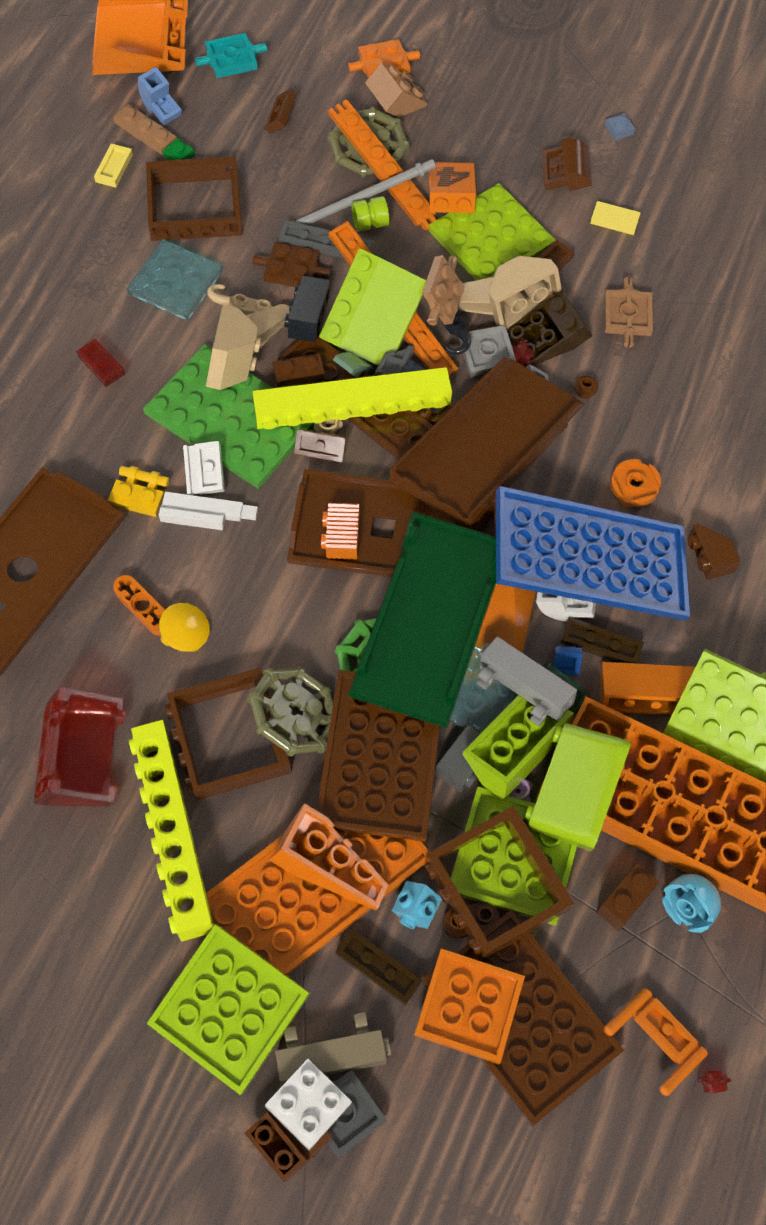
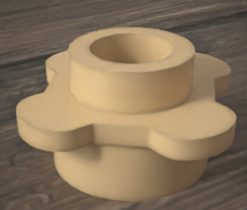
M338 419L314 424L315 431L335 434L338 429L343 427V422Z

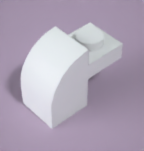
M541 592L537 593L536 603L541 612L548 617L567 622L569 617L594 618L596 603Z

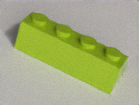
M518 695L463 751V756L481 784L499 798L505 800L557 745L556 742L552 741L558 726L563 727L565 723L571 724L573 712L568 710L559 721L547 715L543 723L537 726L530 721V718L533 716L531 712L535 706Z

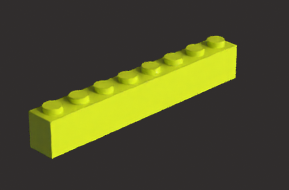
M447 367L253 391L257 429H273L287 425L298 426L303 423L312 422L322 423L336 419L346 420L360 416L370 417L384 413L394 414L408 410L419 411L432 407L443 408L451 405L452 397Z

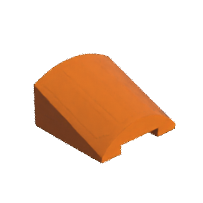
M98 0L92 75L143 73L155 67L160 72L184 70L186 49H184L188 0Z

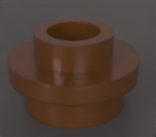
M581 376L575 381L574 390L580 398L589 399L597 393L598 382L591 376Z

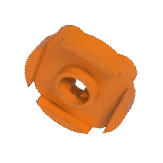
M630 459L621 462L616 467L611 477L610 488L622 506L626 508L632 506L642 507L650 504L657 498L661 486V477L656 468L651 464L647 466L641 463L642 460ZM631 479H635L636 482H641L642 484L639 487H634L631 485Z

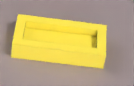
M111 144L94 175L95 182L116 188L133 156L132 149Z
M597 201L590 224L634 235L641 212Z

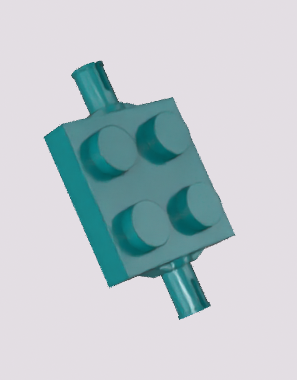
M246 33L205 41L207 55L195 57L196 67L209 64L213 68L216 79L258 69L255 54L267 52V46L265 42L253 45L248 40Z

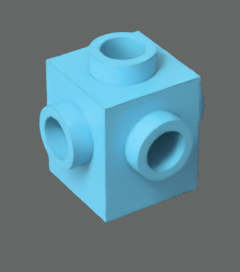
M406 881L391 911L400 917L399 922L410 929H415L416 926L428 929L442 899L427 885Z

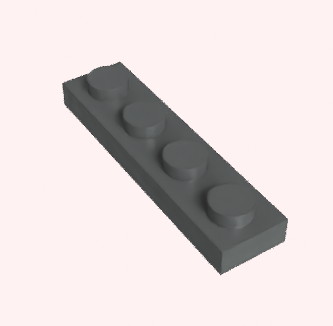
M285 220L279 235V243L319 250V253L345 259L328 237L330 230ZM361 238L369 250L372 251L373 240Z

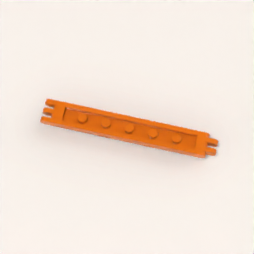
M347 99L342 101L343 107L337 104L335 105V110L333 108L327 110L330 118L381 182L404 172ZM411 180L387 189L415 226L420 225L427 231L429 223L431 224L436 221L434 217L436 213L429 212L428 201Z

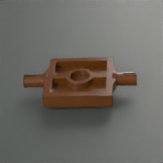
M275 242L272 252L268 257L255 254L253 257V265L266 266L264 282L295 287L300 285L302 276L314 278L319 276L329 279L331 274L330 268L318 267L319 250Z

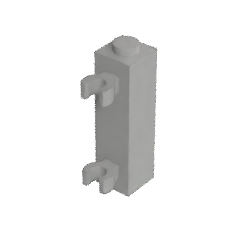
M498 636L491 644L486 643L480 651V669L482 671L478 675L480 680L477 684L487 690L494 679L526 699L535 706L531 712L533 716L530 718V721L537 726L543 723L547 715L559 721L574 704L577 689Z

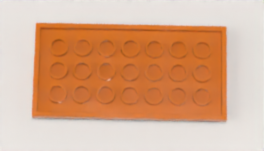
M336 830L344 840L347 838L352 844L351 848L362 860H367L389 886L383 899L420 871L426 864V854L430 852L422 841ZM280 836L213 887L206 895L214 925L218 924L288 976L371 910V908L299 878L271 862L270 858L282 837ZM194 903L187 907L186 911H189L193 907Z

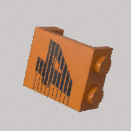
M435 162L436 168L429 171L428 187H430L429 212L474 213L476 200L474 163Z

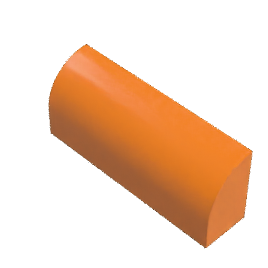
M602 662L600 672V703L618 712L672 715L695 667Z

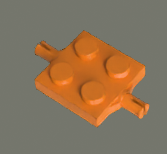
M399 39L358 47L360 61L349 62L348 68L349 72L362 70L369 78L382 62L388 66L394 65L402 73L406 71L410 74V64L408 61L420 60L419 50L406 52L402 48Z

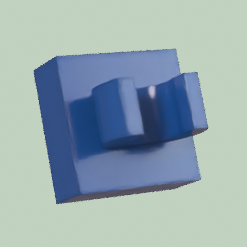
M555 646L553 674L579 675L582 648Z

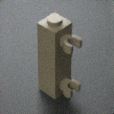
M365 1012L354 1014L357 1035L302 1046L298 1044L296 1026L288 1027L284 1031L287 1049L275 1051L280 1083L284 1085L307 1059L325 1076L385 1065L387 1062L386 1056L391 1055L388 1037L382 1038L381 1030L369 1032Z

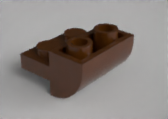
M565 138L562 139V146L542 150L543 176L546 190L568 185L569 190L573 191L592 186L590 153L584 142L578 139Z
M267 1111L245 1132V1135L283 1182H286L300 1171L334 1137L328 1129L309 1151L270 1111Z

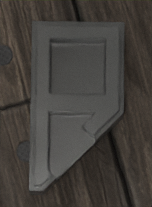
M407 346V349L398 352L385 353L375 371V376L403 373L414 352V346Z

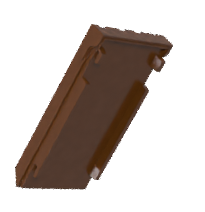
M503 357L390 468V480L431 508L450 518L455 524L473 530L484 515V512L492 505L491 502L496 498V490L499 486L509 488L568 427V422L585 404L513 359Z

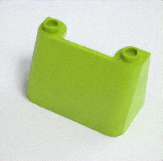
M565 723L563 727L558 726L552 740L557 743L536 804H529L524 820L529 821L527 828L591 852L600 835L631 742Z

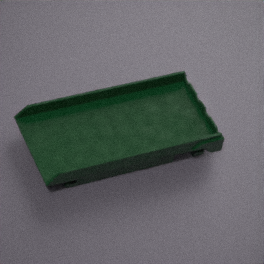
M412 512L401 545L403 548L348 697L447 728L496 587V537Z

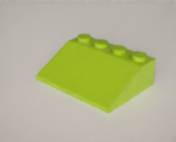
M359 248L319 338L379 366L385 353L398 351L423 297L422 292L426 280Z

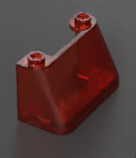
M59 687L46 704L43 715L34 792L35 804L45 806L109 807L116 802L119 788L115 785V781L110 779L114 730L117 729L119 724H123L126 715L122 698Z

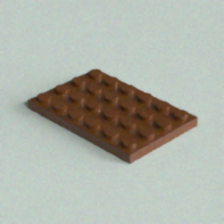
M338 670L317 811L332 821L335 825L333 827L335 830L426 842L440 726L348 697L356 672Z
M511 910L487 928L483 934L487 941L490 942L522 922ZM531 933L482 960L480 954H475L473 949L469 947V944L456 952L457 954L525 976L500 1065L484 1059L481 1060L532 1127L624 1051L614 1036H608L604 1032L605 1025ZM434 970L422 979V983L427 989H429Z

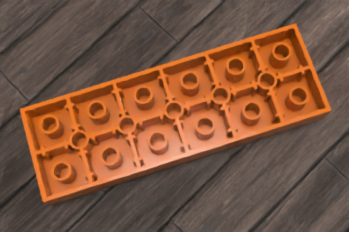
M585 697L572 725L631 742L601 831L687 874L703 876L712 882L717 889L766 913V783L591 698Z

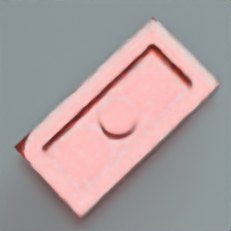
M96 339L76 351L77 357L105 387L125 375L124 368Z

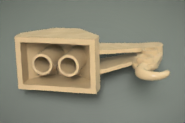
M214 284L210 286L207 290V295L213 302L223 306L212 349L206 387L221 390L246 381L249 371H254L257 357L252 355L255 352L258 353L259 349L284 327L286 313H289L290 306L280 304L273 307L268 300L248 298L243 294H236L232 297L215 293V290L225 289L224 285Z

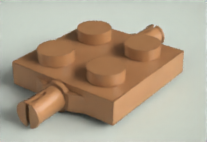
M443 255L435 256L422 292L430 306V314L427 319L430 325H436L438 317L444 325L452 324L458 310V305L464 292V285L455 274V267L458 262L455 256H449L448 261Z
M628 277L623 279L624 289H606L604 333L624 335V346L628 347L629 343L630 348L634 346V335H652L653 305L652 292H640L633 289V278L630 277L628 282Z

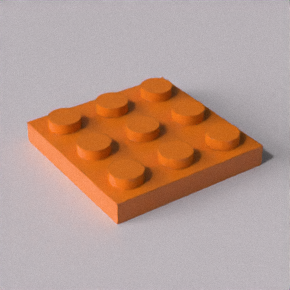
M441 949L414 1036L500 1065L525 976Z

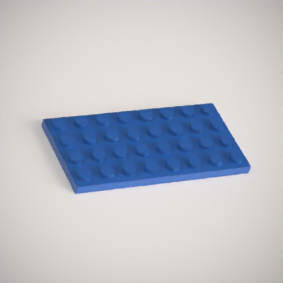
M499 486L496 490V584L684 621L690 617L684 526Z

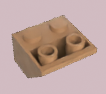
M381 62L365 82L384 110L394 116L402 117L424 108L428 104L423 97L424 92L414 85L413 77L406 71L400 72L394 65L388 66Z

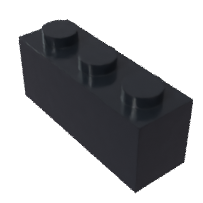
M302 276L300 285L295 286L294 299H291L289 313H286L284 327L288 328V338L311 342L317 341L329 302L330 280Z

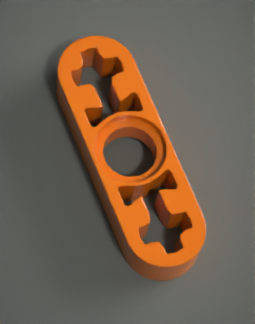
M129 575L118 577L113 584L116 597L152 634L161 636L159 624L155 625L151 615L154 612L155 617L160 620L165 609L133 577ZM121 586H130L131 592L134 594L132 598L126 590L121 589ZM140 600H146L150 605L146 610L140 611L135 608L136 603Z

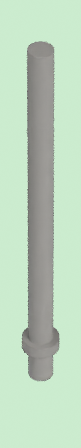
M431 159L423 164L417 163L414 168L296 220V222L305 225L312 224L350 207L354 201L370 198L416 176L422 177L425 175V172L436 168L435 162Z

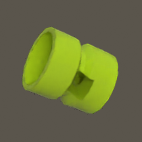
M384 196L371 198L368 203L366 200L351 203L353 222L357 232L370 230L372 225L375 228L389 226V213Z

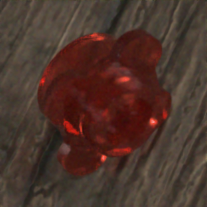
M721 1070L704 1072V1077L698 1078V1082H702L704 1092L706 1093L725 1092L728 1090L727 1083L731 1082V1078L723 1075Z

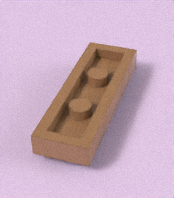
M129 104L113 116L115 124L162 156V150L177 139V136Z

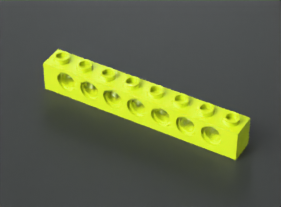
M163 720L131 728L133 739H129V745L132 755L137 754L138 763H134L137 778L142 779L144 787L139 788L143 804L148 803L150 811L145 813L148 828H153L155 837L151 838V844L154 854H159L161 863L156 864L160 880H165L167 889L162 890L166 907L171 906L173 916L168 917L172 934L177 933L181 942L207 935L214 924L168 731ZM152 751L158 752L153 757H147V755ZM158 775H163V778L160 781H152L154 777ZM170 800L166 806H158L160 801ZM167 825H176L172 831L163 832ZM181 850V854L178 857H169L172 851ZM179 876H188L183 884H175V880ZM184 903H194L189 911H181Z

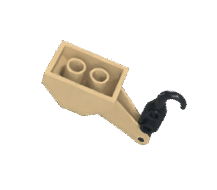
M518 256L500 265L494 277L463 283L464 292L453 323L444 325L446 330L451 335L460 338L463 344L455 349L446 346L445 350L450 354L459 355L466 352L471 346L472 340L468 332V323L461 311L494 315L495 324L497 326L505 325L507 330L562 291L559 271L551 259Z

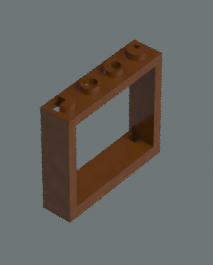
M236 156L146 162L148 227L151 241L242 235ZM231 179L234 217L157 222L156 184Z
M261 667L167 693L169 704H165L168 719L174 718L176 727L171 728L175 744L181 743L182 752H178L179 761L182 768L187 767L189 776L184 779L188 793L194 792L196 801L291 773L288 755H286L283 749L271 742L277 763L202 785L198 777L180 708L255 688L263 677ZM267 689L264 696L270 699ZM263 708L266 720L269 721L271 718L270 711L267 712Z
M514 806L426 854V864L424 867L428 872V877L431 880L435 879L440 887L438 893L445 905H451L455 912L452 916L460 930L465 929L470 937L467 940L469 947L473 949L476 955L480 954L482 960L568 912L574 905V901ZM505 824L554 905L488 942L440 862V859Z

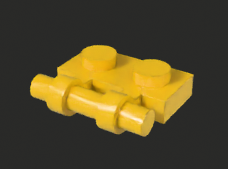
M121 466L119 475L127 477L126 482L115 481L108 498V503L114 507L157 517L164 499V491L157 490L159 485L167 487L170 478L161 476V473L156 471L151 473L141 471L136 466H130V468ZM137 480L149 482L148 486L136 485Z

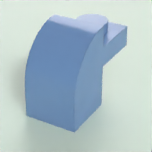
M157 67L138 77V90L150 114L154 112L163 125L182 115L181 108L169 95V82Z

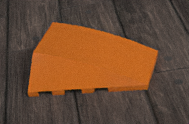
M496 584L463 681L464 684H477L480 680L478 677L482 671L480 669V651L486 643L491 644L497 636L523 653L536 591ZM494 679V681H493L492 684H502V683L499 682L498 680Z

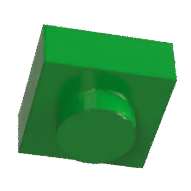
M179 138L162 150L163 157L167 160L191 159L195 155L194 149Z

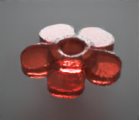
M519 341L518 346L512 347L514 357L519 364L527 367L531 365L530 358L533 357V351L531 348H527L525 341Z

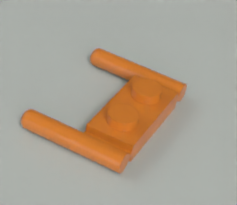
M643 988L604 1026V1032L608 1036H613L634 1016V1020L675 1064L678 1063L680 1065L659 1087L661 1094L668 1096L708 1055V1052L704 1047L697 1044L698 1041L657 998L654 999L652 997V993L647 988Z

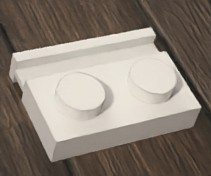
M214 441L194 444L192 446L184 445L187 494L202 495L225 492L221 443Z

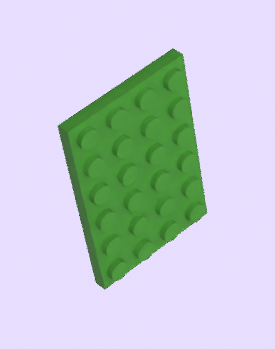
M204 344L143 408L144 414L191 445L219 441L221 443L222 465L259 489L295 449L297 429L312 430L315 423H303L298 426H279L273 429H257L253 391L273 388L250 373L246 381L221 390L206 387L212 349Z

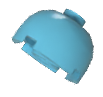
M697 874L681 875L670 882L663 891L665 896L662 898V902L666 912L678 925L682 921L685 925L689 926L688 931L704 932L715 922L721 911V897L712 882Z

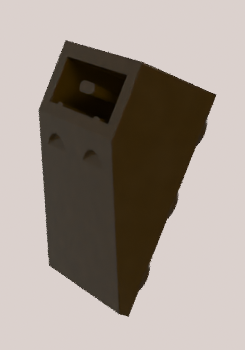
M563 290L507 329L510 343L525 367L528 365L534 366L574 350L593 336Z

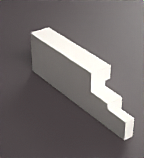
M165 492L162 507H160L159 518L160 522L223 530L225 520L239 522L241 519L256 520L258 507L243 505V502Z

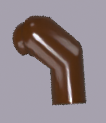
M446 406L439 413H432L431 409L424 408L419 412V415L434 426L452 406Z

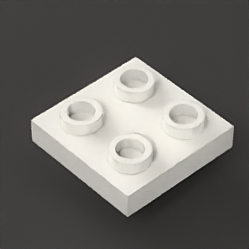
M307 1059L265 1104V1107L310 1151L352 1104V1101Z

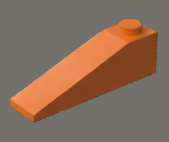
M304 803L280 838L270 861L299 878L377 910L389 886L367 860H362L351 848L352 844L347 838L344 840L333 828L335 825L328 817Z

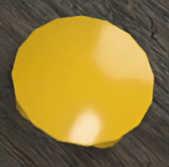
M176 603L169 606L162 613L159 620L162 643L179 651H198L207 642L210 634L209 622L205 614L198 607L189 603Z

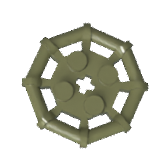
M373 106L370 109L357 111L362 119L369 118V121L364 120L388 152L394 151L392 157L398 163L410 147L401 126L402 121L399 118H393L376 110V107ZM375 119L378 120V121H380V122H382V123H384V124H386V125H388V126L383 127V126H381V125L375 123ZM336 125L328 133L327 140L331 144L335 157L334 162L337 166L342 165L360 174L363 178L374 174L345 135H341L342 132ZM394 132L397 141H391L390 135ZM340 145H345L348 151L342 152Z
M301 666L291 669L274 670L268 668L264 670L263 677L253 692L249 693L247 697L257 725L256 732L259 736L263 735L283 749L286 755L291 757L294 754L324 753L327 747L334 701L332 688L330 686L326 687L308 674L305 668ZM293 679L291 683L284 686L279 682V680ZM302 682L308 687H310L312 690H314L317 694L314 696L312 693L301 686ZM268 687L274 692L270 699L264 696ZM321 700H323L327 715H322L321 713L323 708ZM290 707L297 709L299 714L292 715ZM263 708L267 712L270 711L271 718L269 721L266 720ZM318 724L326 727L321 736L315 732ZM298 736H303V738H307L309 742L298 743L296 738Z

